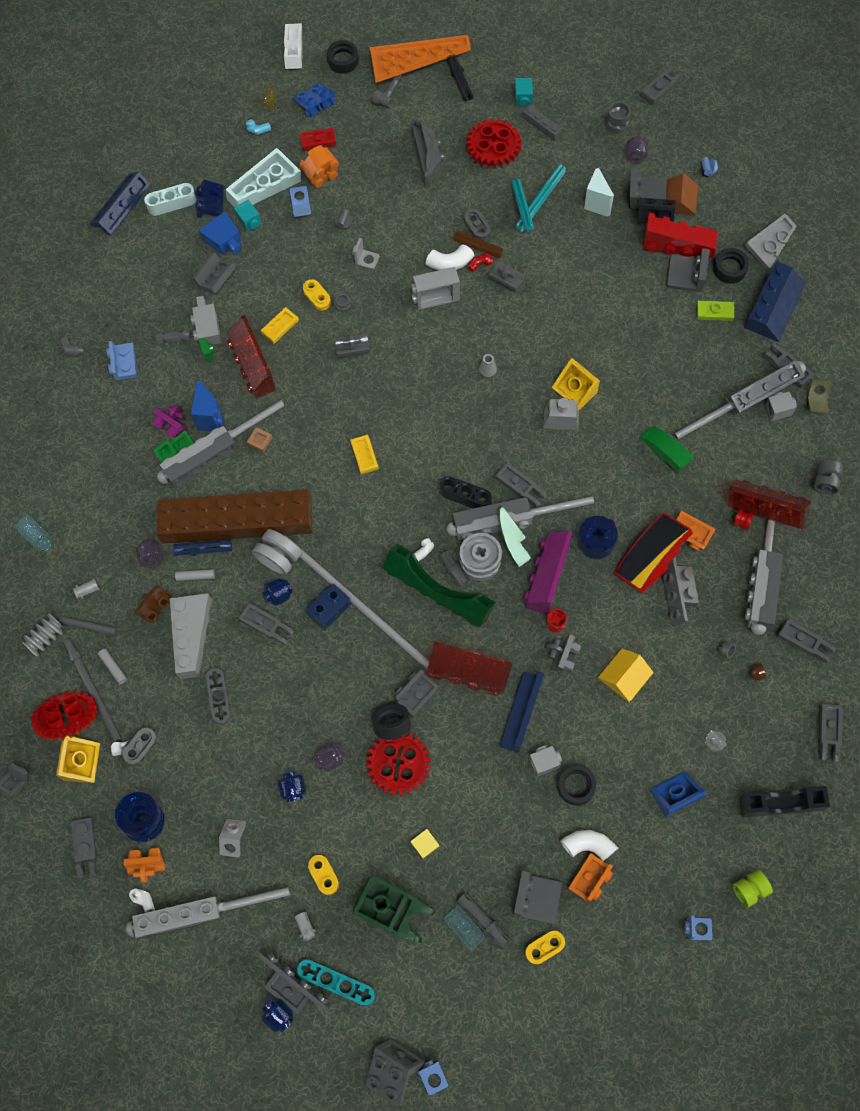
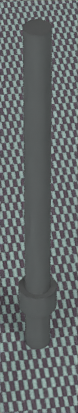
M70 639L65 640L63 644L69 653L68 658L71 664L75 665L90 696L95 700L97 710L113 741H120L122 738L81 661L82 657L79 651H76Z

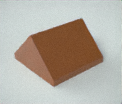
M684 173L668 179L666 199L676 200L675 214L695 216L698 184Z

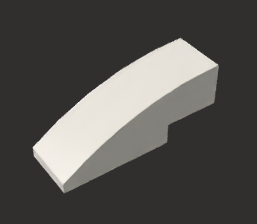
M302 23L285 24V69L302 68Z

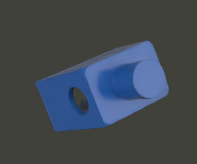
M225 211L199 230L201 239L221 254L226 253L228 250L237 254L242 248L239 244L241 241L240 233Z

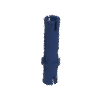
M231 539L196 543L195 541H190V543L173 544L174 556L190 554L196 556V554L232 551ZM219 545L221 546V547L205 548V547H208V546H219ZM197 547H200V549H189V550H185L186 548H197Z

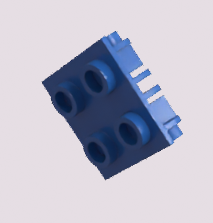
M317 83L307 91L298 93L293 98V101L306 109L304 113L307 117H312L318 111L321 112V107L324 110L333 105L336 101L334 97L336 94L323 84Z

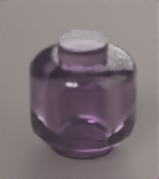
M638 136L627 141L626 159L634 164H639L646 160L648 156L647 141Z
M147 539L142 541L136 548L139 563L143 567L155 568L163 560V553L157 541Z
M329 742L316 749L314 760L320 770L323 769L328 772L343 764L345 752L341 745L337 746L334 742Z

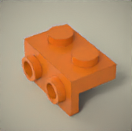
M681 511L677 518V521L692 529L693 535L687 539L690 542L689 546L698 551L700 548L705 549L716 529L684 511Z
M590 853L568 890L587 903H590L592 899L596 901L602 892L599 889L603 881L608 883L613 875V872L610 871L613 866L606 864Z

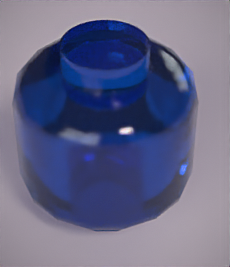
M276 578L264 585L262 596L266 603L269 602L273 606H278L290 599L292 588L287 580Z
M295 771L284 773L283 778L277 782L280 797L284 800L286 799L287 802L302 799V795L306 793L304 778L301 774L295 775Z
M270 999L262 1007L264 1013L261 1020L273 1032L279 1030L283 1032L293 1021V1011L282 999H276L274 1002Z

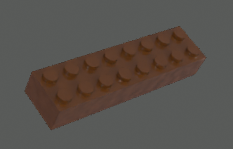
M309 490L158 500L156 535L162 544L262 537L268 529L274 530L283 536L312 534V498Z

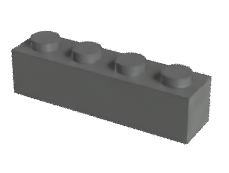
M531 105L523 111V119L553 141H556L562 135L561 127Z

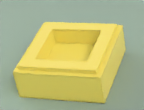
M428 829L411 841L423 859L440 847Z

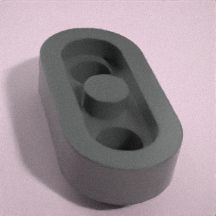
M477 209L467 210L464 215V222L472 235L480 240L488 239L490 236V226L481 212Z
M148 727L139 728L121 751L123 760L129 764L138 763L154 744L156 739L154 731ZM146 733L147 738L145 740H141V735ZM130 750H134L133 756L128 755Z

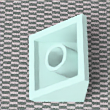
M597 168L587 187L584 209L604 216H610L614 195L600 169Z

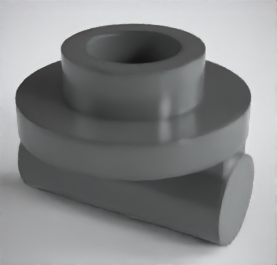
M342 209V212L335 217V225L339 229H347L352 224V218L348 214L349 211L347 209Z

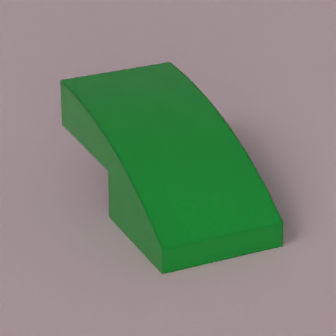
M184 430L173 440L167 439L153 451L160 462L163 463L166 458L173 457L181 449L189 447L195 442L189 433Z

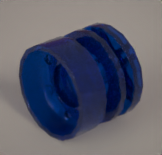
M132 792L124 796L115 809L117 826L131 840L138 843L149 842L155 839L162 832L165 825V815L162 808L149 794L144 792ZM141 817H144L145 821L141 823Z

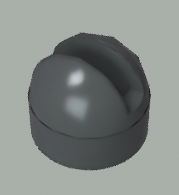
M727 641L722 642V647H719L720 654L728 659L732 658L736 651V645Z

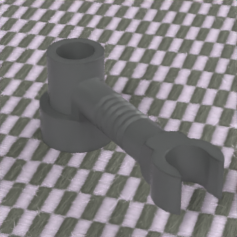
M402 74L393 77L384 93L377 90L373 96L372 103L389 108L392 103L390 96L397 84L401 82Z

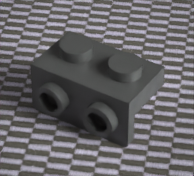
M212 253L193 276V279L201 290L216 293L236 267L232 262L220 260L216 253Z
M422 669L419 672L415 671L409 678L410 682L405 687L401 686L395 693L396 703L406 707L413 718L440 689L434 681L425 675V671Z

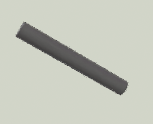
M63 616L59 619L60 624L111 635H116L117 632L116 627Z

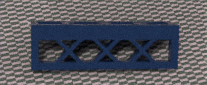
M140 172L129 173L89 224L92 227H100L107 235H111L151 184Z
M527 672L523 673L502 738L501 748L517 753L520 752L544 673L538 672L537 675Z

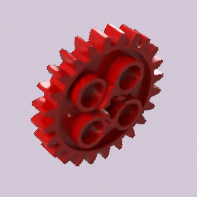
M491 118L490 122L484 119V123L478 121V126L473 125V130H469V135H467V153L470 154L471 159L475 158V163L481 161V166L487 164V168L493 165L496 169L498 164L503 168V163L510 165V160L515 161V156H519V151H521L522 139L520 138V133L517 132V127L512 128V123L507 125V120L500 122V118L497 121Z
M72 690L70 694L64 691L63 695L56 693L54 698L49 696V701H42V706H36L37 711H33V716L30 717L32 728L41 739L45 737L46 741L53 738V741H56L61 737V740L64 741L66 736L72 738L74 733L80 735L81 729L87 730L86 725L93 724L92 720L96 719L95 714L98 712L92 696H89L87 692L83 694L82 691L75 694V691ZM61 706L64 707V711L68 719L67 725H65L64 719L60 710Z
M410 733L408 737L404 735L396 740L379 738V744L373 742L375 750H368L372 756L366 757V760L371 762V764L366 765V769L372 770L368 773V777H374L371 783H379L377 790L384 787L385 795L392 791L393 797H395L396 792H399L400 796L403 797L404 791L411 795L412 788L418 791V783L421 785L425 784L422 778H429L425 771L431 770V766L426 765L431 762V758L426 757L430 754L429 750L423 751L426 746L425 743L419 745V737L413 740V733ZM402 746V764L399 766L398 780L394 781L396 774L395 763L398 761L399 747ZM393 748L396 750L395 754L390 757L386 756L385 751ZM408 751H413L416 754L413 759L405 758V754ZM384 768H391L393 771L390 776H383L381 772ZM404 771H410L413 774L407 780L403 779L401 775Z

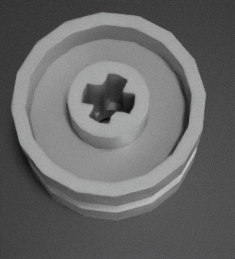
M268 529L261 537L263 543L256 544L251 551L252 555L267 568L286 576L292 568L290 562L298 560L302 554L301 550L282 534Z
M475 533L464 539L460 546L459 563L463 573L475 581L491 579L498 573L501 567L502 549L496 538L487 533Z

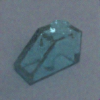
M26 514L14 526L20 536L40 554L48 550L54 541L29 514Z

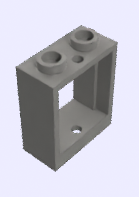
M455 267L413 276L414 284H411V295L413 304H417L418 310L460 301V281Z

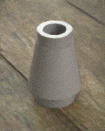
M491 354L484 355L479 366V372L485 377H491L497 372V366Z

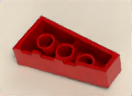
M649 212L644 234L643 250L663 252L669 255L680 254L686 257H697V255H701L702 249H710L709 258H713L718 231L698 225L690 227L687 222L683 221L675 223L670 221L668 217L657 218L654 213Z

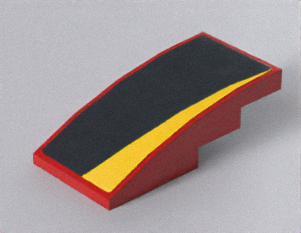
M663 512L634 543L615 570L614 575L642 594L669 569L667 564L681 552L680 546L693 535L692 529Z

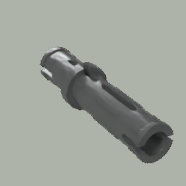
M467 893L457 900V904L481 927L484 935H488L500 949L509 942L510 938L497 926L498 923L496 921L493 922Z

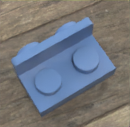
M109 341V348L106 350L107 356L111 361V364H108L110 375L113 374L115 380L137 377L133 342L114 345L113 341Z

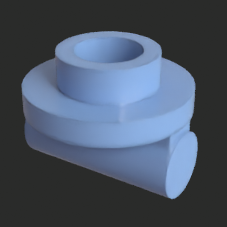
M707 157L702 158L704 174L711 177L718 169L717 161L714 159L708 160Z

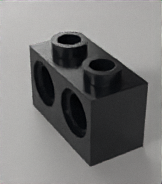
M640 198L638 222L647 223L649 212L654 213L657 218L662 219L665 216L674 222L676 200Z

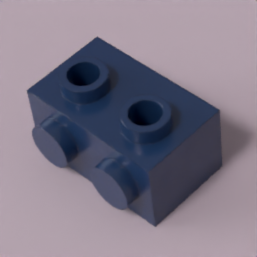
M333 583L321 592V596L317 600L309 603L306 612L325 631L351 605V600Z

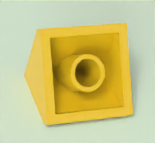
M571 358L552 388L562 397L577 401L578 410H580L598 393L600 380Z
M622 648L598 679L630 703L653 674V671L640 654Z
M66 736L61 744L56 776L63 781L94 783L100 743Z

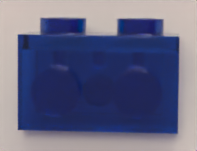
M204 179L197 186L195 193L198 196L195 204L197 217L201 218L203 213L217 217L223 213V185Z

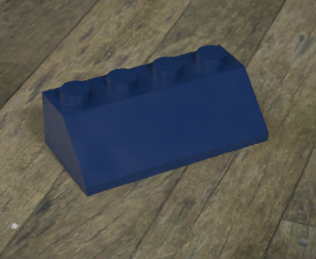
M777 261L775 262L745 329L779 342L805 287L804 281L794 268Z

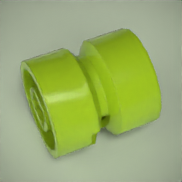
M759 869L747 875V880L742 878L732 884L735 894L746 908L756 904L758 897L764 899L773 893L771 884Z

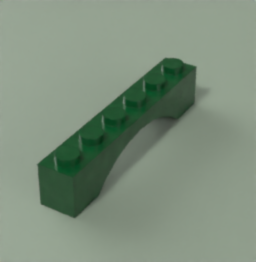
M400 544L390 549L382 567L389 575L399 578L406 585L412 586L422 595L432 598L437 604L445 606L455 615L465 618L470 624L479 628L487 621L496 603L481 593H460L440 585L424 571L415 554Z

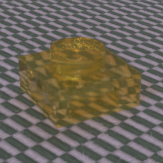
M266 86V94H264V103L268 104L269 111L276 110L273 86Z

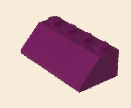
M572 532L549 533L547 539L543 538L540 547L543 553L542 556L537 557L535 567H538L536 574L532 573L529 583L532 585L531 591L527 590L524 602H527L526 609L548 615L568 553Z

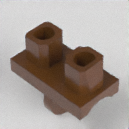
M155 585L149 594L145 593L142 596L144 600L134 612L146 621L153 623L158 618L160 610L168 606L172 595L158 585Z

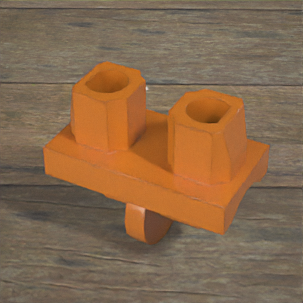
M151 848L148 857H142V853L139 850H130L128 859H124V867H126L128 875L133 874L134 878L140 877L142 883H147L148 876H155V872L165 871V863L159 848Z

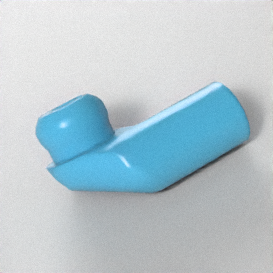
M252 119L246 121L248 132L260 135L271 131L269 122L256 125Z

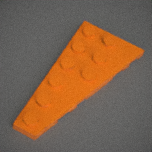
M468 35L370 47L375 83L447 59L450 55L453 57V54L459 55L470 51Z

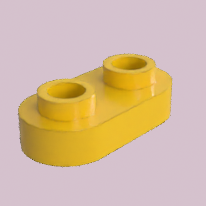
M311 279L303 284L304 295L317 310L323 311L330 307V296L318 281Z
M322 855L313 856L308 863L312 877L323 894L333 895L339 888V881L329 861ZM317 862L322 863V867L320 869L315 868V864ZM330 880L332 885L328 888L325 887V882Z
M551 931L528 945L525 952L527 960L532 964L538 965L559 953L565 946L564 936L558 931ZM553 938L558 941V945L555 947L550 944V940ZM535 949L540 952L538 958L532 955V951Z

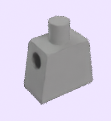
M566 398L550 399L544 410L543 428L578 430L579 410L577 401Z

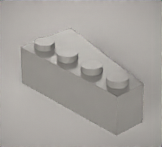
M209 593L170 598L175 673L179 679L200 676L204 653L203 648L206 641L210 607L212 605Z

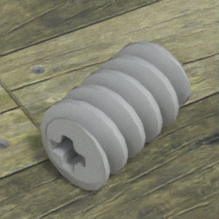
M50 613L48 614L49 621L41 620L44 626L35 625L37 632L31 629V637L24 635L26 642L22 643L37 657L39 656L37 649L44 651L45 647L43 644L51 645L49 638L57 640L55 633L63 634L61 630L63 626Z

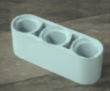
M183 183L149 193L145 196L144 200L148 212L156 216L193 205L196 202V195L191 184Z

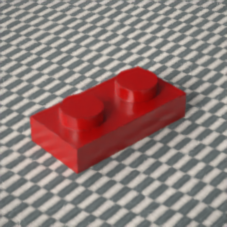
M333 128L300 133L303 151L311 150L319 145H322L323 148L336 146Z

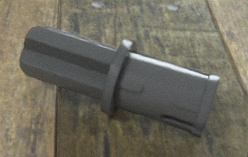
M449 551L443 552L440 558L448 569L447 573L451 574L459 588L467 584L469 580L460 568L461 565L456 563Z

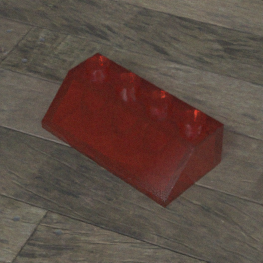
M243 315L227 332L229 336L227 343L230 350L234 349L235 351L233 356L236 364H241L242 366L239 370L243 379L247 378L249 382L246 384L249 393H253L257 399L275 392L276 389L264 356L246 316Z
M736 479L729 487L728 507L736 510L741 508L744 512H753L756 516L803 530L810 512L811 501L804 497H795L783 491L778 492L766 486H758L746 480Z
M435 641L426 674H430V677L433 679L441 680V678H444L455 685L462 683L468 685V688L478 691L483 689L490 695L499 696V694L503 695L513 663Z

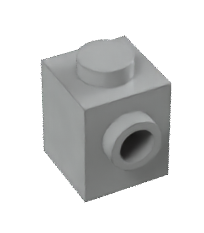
M778 392L768 397L765 407L771 421L792 416L797 404L790 392Z
M547 745L537 748L536 753L530 754L529 757L537 777L559 769L560 762H562L559 751H555L553 746L547 748Z

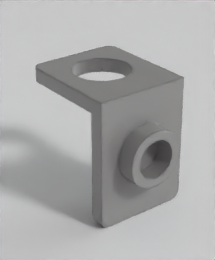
M359 238L352 251L356 265L375 269L380 256L377 253L364 250L362 238ZM372 256L374 261L367 264L364 262V258Z
M226 819L219 836L220 855L240 857V839L246 826L245 821ZM232 844L236 850L228 851L224 845Z

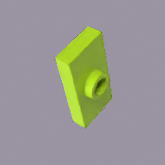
M698 301L697 319L733 321L734 302Z

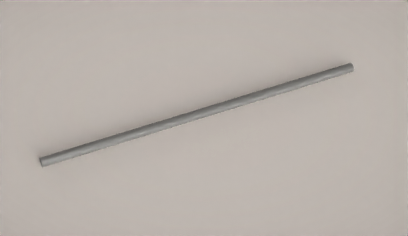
M296 545L301 550L300 558L330 585L334 583L350 598L354 606L427 670H430L433 664Z

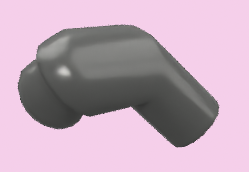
M68 337L60 340L66 355L74 357L83 355L84 349L82 346L72 345Z

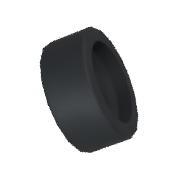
M339 40L332 43L327 49L329 67L334 72L341 74L353 71L359 62L357 47L348 40ZM341 52H347L352 55L351 59L344 62L333 59L336 54Z
M737 248L722 250L718 253L714 262L715 276L720 281L728 284H734L744 279L749 268L747 255ZM726 259H733L741 265L742 269L736 273L728 272L722 268L721 262Z
M391 703L382 705L372 714L373 730L380 739L396 740L402 738L411 728L409 712L401 704ZM391 718L402 719L400 722L393 725L381 724L385 720Z
M573 765L562 771L558 779L557 790L564 802L580 806L592 799L596 791L597 782L590 769L582 765ZM572 774L583 775L589 783L587 793L581 797L569 795L565 789L567 777Z

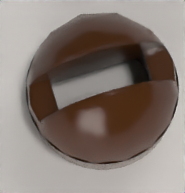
M761 663L752 667L750 673L753 679L763 680L767 678Z

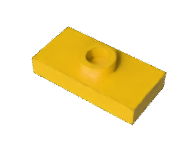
M285 307L260 330L261 334L275 344L299 319Z
M364 435L351 439V445L361 475L379 470L369 436Z

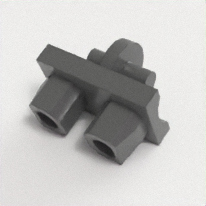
M499 261L489 273V277L494 279L495 282L509 287L514 292L518 290L526 275L513 269V265H505Z
M350 333L349 337L335 339L338 357L344 358L349 355H363L370 352L367 334L353 336Z
M569 634L568 637H562L561 641L556 639L554 644L547 645L546 649L551 652L549 658L554 659L551 670L566 672L573 670L575 662L567 657L569 653L577 655L580 651L581 645L574 641L575 636Z

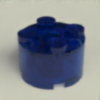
M592 516L584 520L579 530L577 543L579 549L588 558L603 559L614 550L618 538V531L614 521L604 516Z

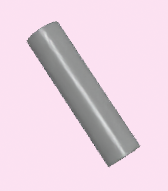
M215 570L176 571L175 578L176 581L215 579Z
M107 649L99 651V657L118 684L121 685L126 682V676Z

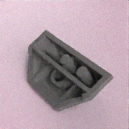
M413 120L411 121L412 135L424 184L427 187L441 171L444 155L443 151H439L441 144L439 137L436 138L435 131L425 122Z

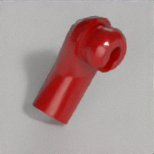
M488 253L476 256L467 266V269L473 273L482 263H485L486 266L491 265L493 258Z

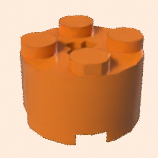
M322 145L311 149L308 152L309 156L305 161L302 159L299 165L301 171L316 188L321 187L324 181L328 179L333 180L338 176L339 161L327 147L323 148Z

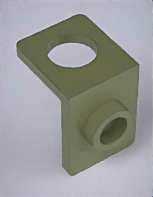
M812 380L808 393L809 411L828 413L827 396L831 382ZM822 385L825 387V390L822 393H816L814 388Z

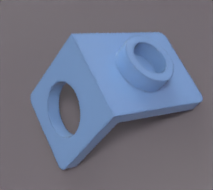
M307 187L290 188L294 217L310 215L311 210ZM298 191L304 193V198L301 200H297L294 197Z
M694 915L689 916L687 921L684 922V932L688 934V940H712V920L710 918H695ZM698 923H704L707 926V933L705 935L696 933L695 926Z
M433 1060L425 1063L423 1069L418 1072L429 1095L448 1087L439 1062L434 1064ZM431 1074H438L440 1076L441 1083L438 1087L434 1088L429 1085L428 1078Z

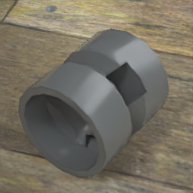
M617 101L610 105L606 123L607 130L610 133L619 135L627 130L631 112L627 103Z
M834 460L820 461L814 489L819 493L827 495L837 494L844 466Z

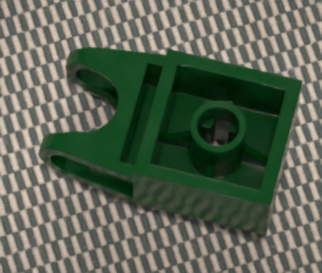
M371 875L353 914L389 933L421 943L422 938L417 936L409 927V918L416 912L428 913L433 916L435 911L411 894ZM383 897L386 899L387 907H382L380 910L375 902Z

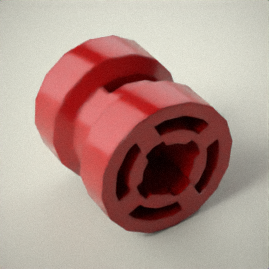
M553 609L548 613L546 621L548 630L559 633L565 628L567 621L565 612L561 609Z

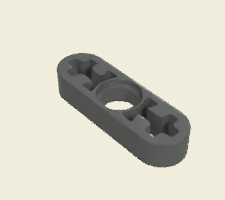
M212 668L206 674L211 714L213 720L218 725H225L231 719L225 675L220 669ZM215 673H217L218 676H221L217 679L218 685H223V687L215 686V682L213 681V679H211L214 677ZM219 691L223 692L224 698L218 702L214 701V694ZM218 706H222V711L224 714H227L223 717V720L216 717L220 714Z

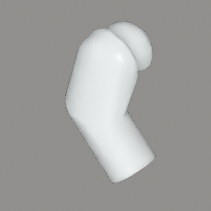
M429 538L424 539L421 542L423 547L414 553L418 562L425 558L434 548V544Z
M137 888L129 892L130 899L134 903L142 905L145 913L155 911L151 895L148 892Z

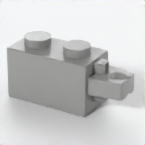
M204 296L196 297L198 307H193V315H190L192 325L196 327V330L193 331L195 341L205 337L207 344L222 343L214 304L206 305Z

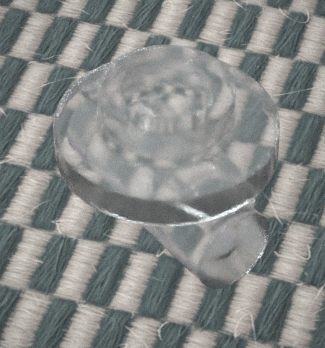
M711 730L706 736V745L712 751H720L727 745L725 736L719 731Z

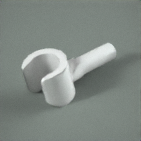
M128 741L114 742L111 745L112 755H121L122 748Z

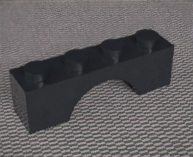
M827 786L806 787L795 791L776 793L766 791L744 792L739 797L742 817L825 811L830 807Z

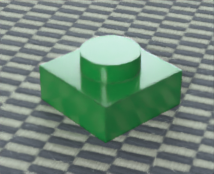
M205 337L199 339L198 341L207 363L214 361L212 354L215 351L212 344H207Z

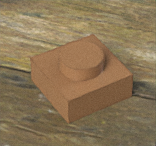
M256 427L249 437L247 445L264 453L273 437L271 434Z

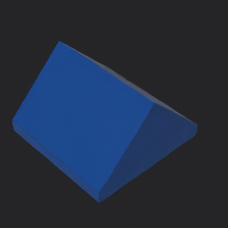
M686 771L650 789L665 818L701 800L705 796V791Z

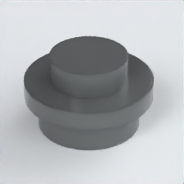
M339 294L334 299V306L339 311H346L352 305L351 298L346 294Z

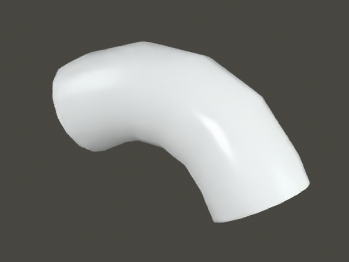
M460 245L455 252L450 254H443L432 250L425 264L438 271L455 267L457 270L463 268L473 259L474 252L466 245Z
M592 830L576 831L560 840L562 846L571 857L576 856L582 851H591L604 861L619 849L604 834Z

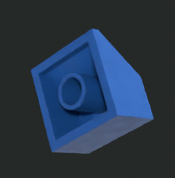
M197 381L191 416L197 430L213 431L223 426L224 415L221 414V407L218 406L214 396L201 381Z

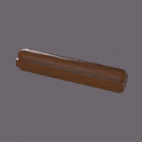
M456 231L454 234V241L497 258H500L503 254V248L460 231Z

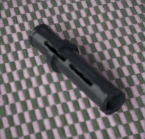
M453 54L454 59L452 55L448 56L447 62L451 68V75L457 82L463 100L467 101V98L472 100L474 95L463 73V67L459 64L455 54Z

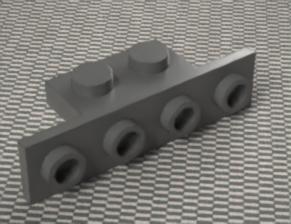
M674 557L667 564L669 569L662 575L672 627H677L688 621L685 605L695 606L699 604L692 567L677 566L676 557Z
M269 952L268 954L261 953L258 956L276 971L264 988L297 1015L309 1000H312L324 1011L330 1009L331 1006L327 1003L329 1000L319 992L318 994L314 993L311 990L312 986L304 979L298 980L291 968L286 965L282 967L277 963L279 959Z

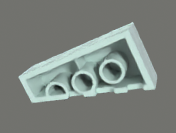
M276 148L226 189L227 201L233 207L248 199L252 205L301 182V170Z

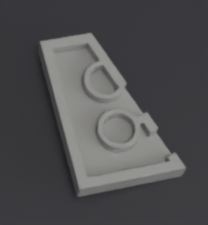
M783 214L749 240L745 247L769 271L797 226L786 214Z

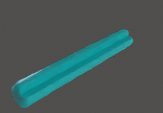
M517 178L512 180L511 184L526 232L534 229L521 181Z

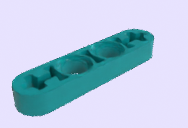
M303 960L298 965V975L306 981L364 1006L372 1004L375 1000V992L368 985L311 960ZM308 964H311L310 968L316 972L318 967L321 968L317 974L316 981L313 980L315 975L308 973L304 976L303 966L307 967ZM325 972L331 973L333 977L332 982L328 985H324L321 982V975ZM347 980L351 982L352 989L349 993L345 994L341 992L340 984ZM356 984L360 985L359 991L365 992L366 989L369 990L370 1000L366 999L363 1002L361 1001L362 997L358 994L355 995V998L351 997L355 992Z

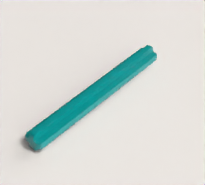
M560 164L556 167L528 206L531 219L565 174V166ZM521 217L515 224V229L519 232L524 231Z

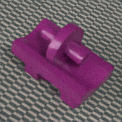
M179 405L173 408L168 406L166 410L170 412L169 414L158 408H155L153 411L156 417L152 424L163 429L167 422L171 425L166 431L170 436L175 438L182 431L188 430L189 427L177 420V418L180 420L184 418V415L181 414L182 408Z

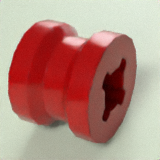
M739 508L733 526H741L744 530L748 531L754 513H747Z

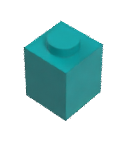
M515 78V106L532 105V78Z
M249 199L234 207L236 218L246 232L251 229L254 230L262 224L259 213Z

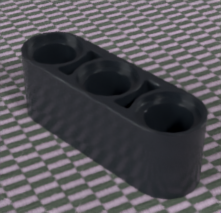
M450 476L444 477L440 481V494L448 500L473 509L492 505V494L484 488ZM445 486L453 487L451 490L444 489ZM463 492L470 493L469 496H463L461 494ZM485 498L488 501L486 503H481L479 500Z

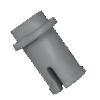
M95 579L80 586L76 585L73 588L77 599H83V596L99 590Z
M307 912L300 913L294 917L301 933L300 938H303V941L314 938L316 932L311 926Z

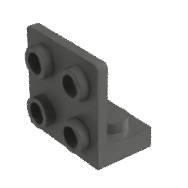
M631 167V209H639L640 198L666 199V177L642 178V174L638 172V167Z
M702 249L701 255H697V258L671 255L667 287L702 292L706 282L710 249Z
M522 871L513 916L554 924L562 883L532 876L530 872Z
M389 1040L375 1047L366 1087L399 1108L403 1102L409 1076L422 1070L424 1061L393 1040Z

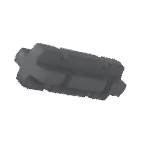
M190 330L155 334L157 344H162L164 341L171 343L179 342L181 339L184 341L191 339Z

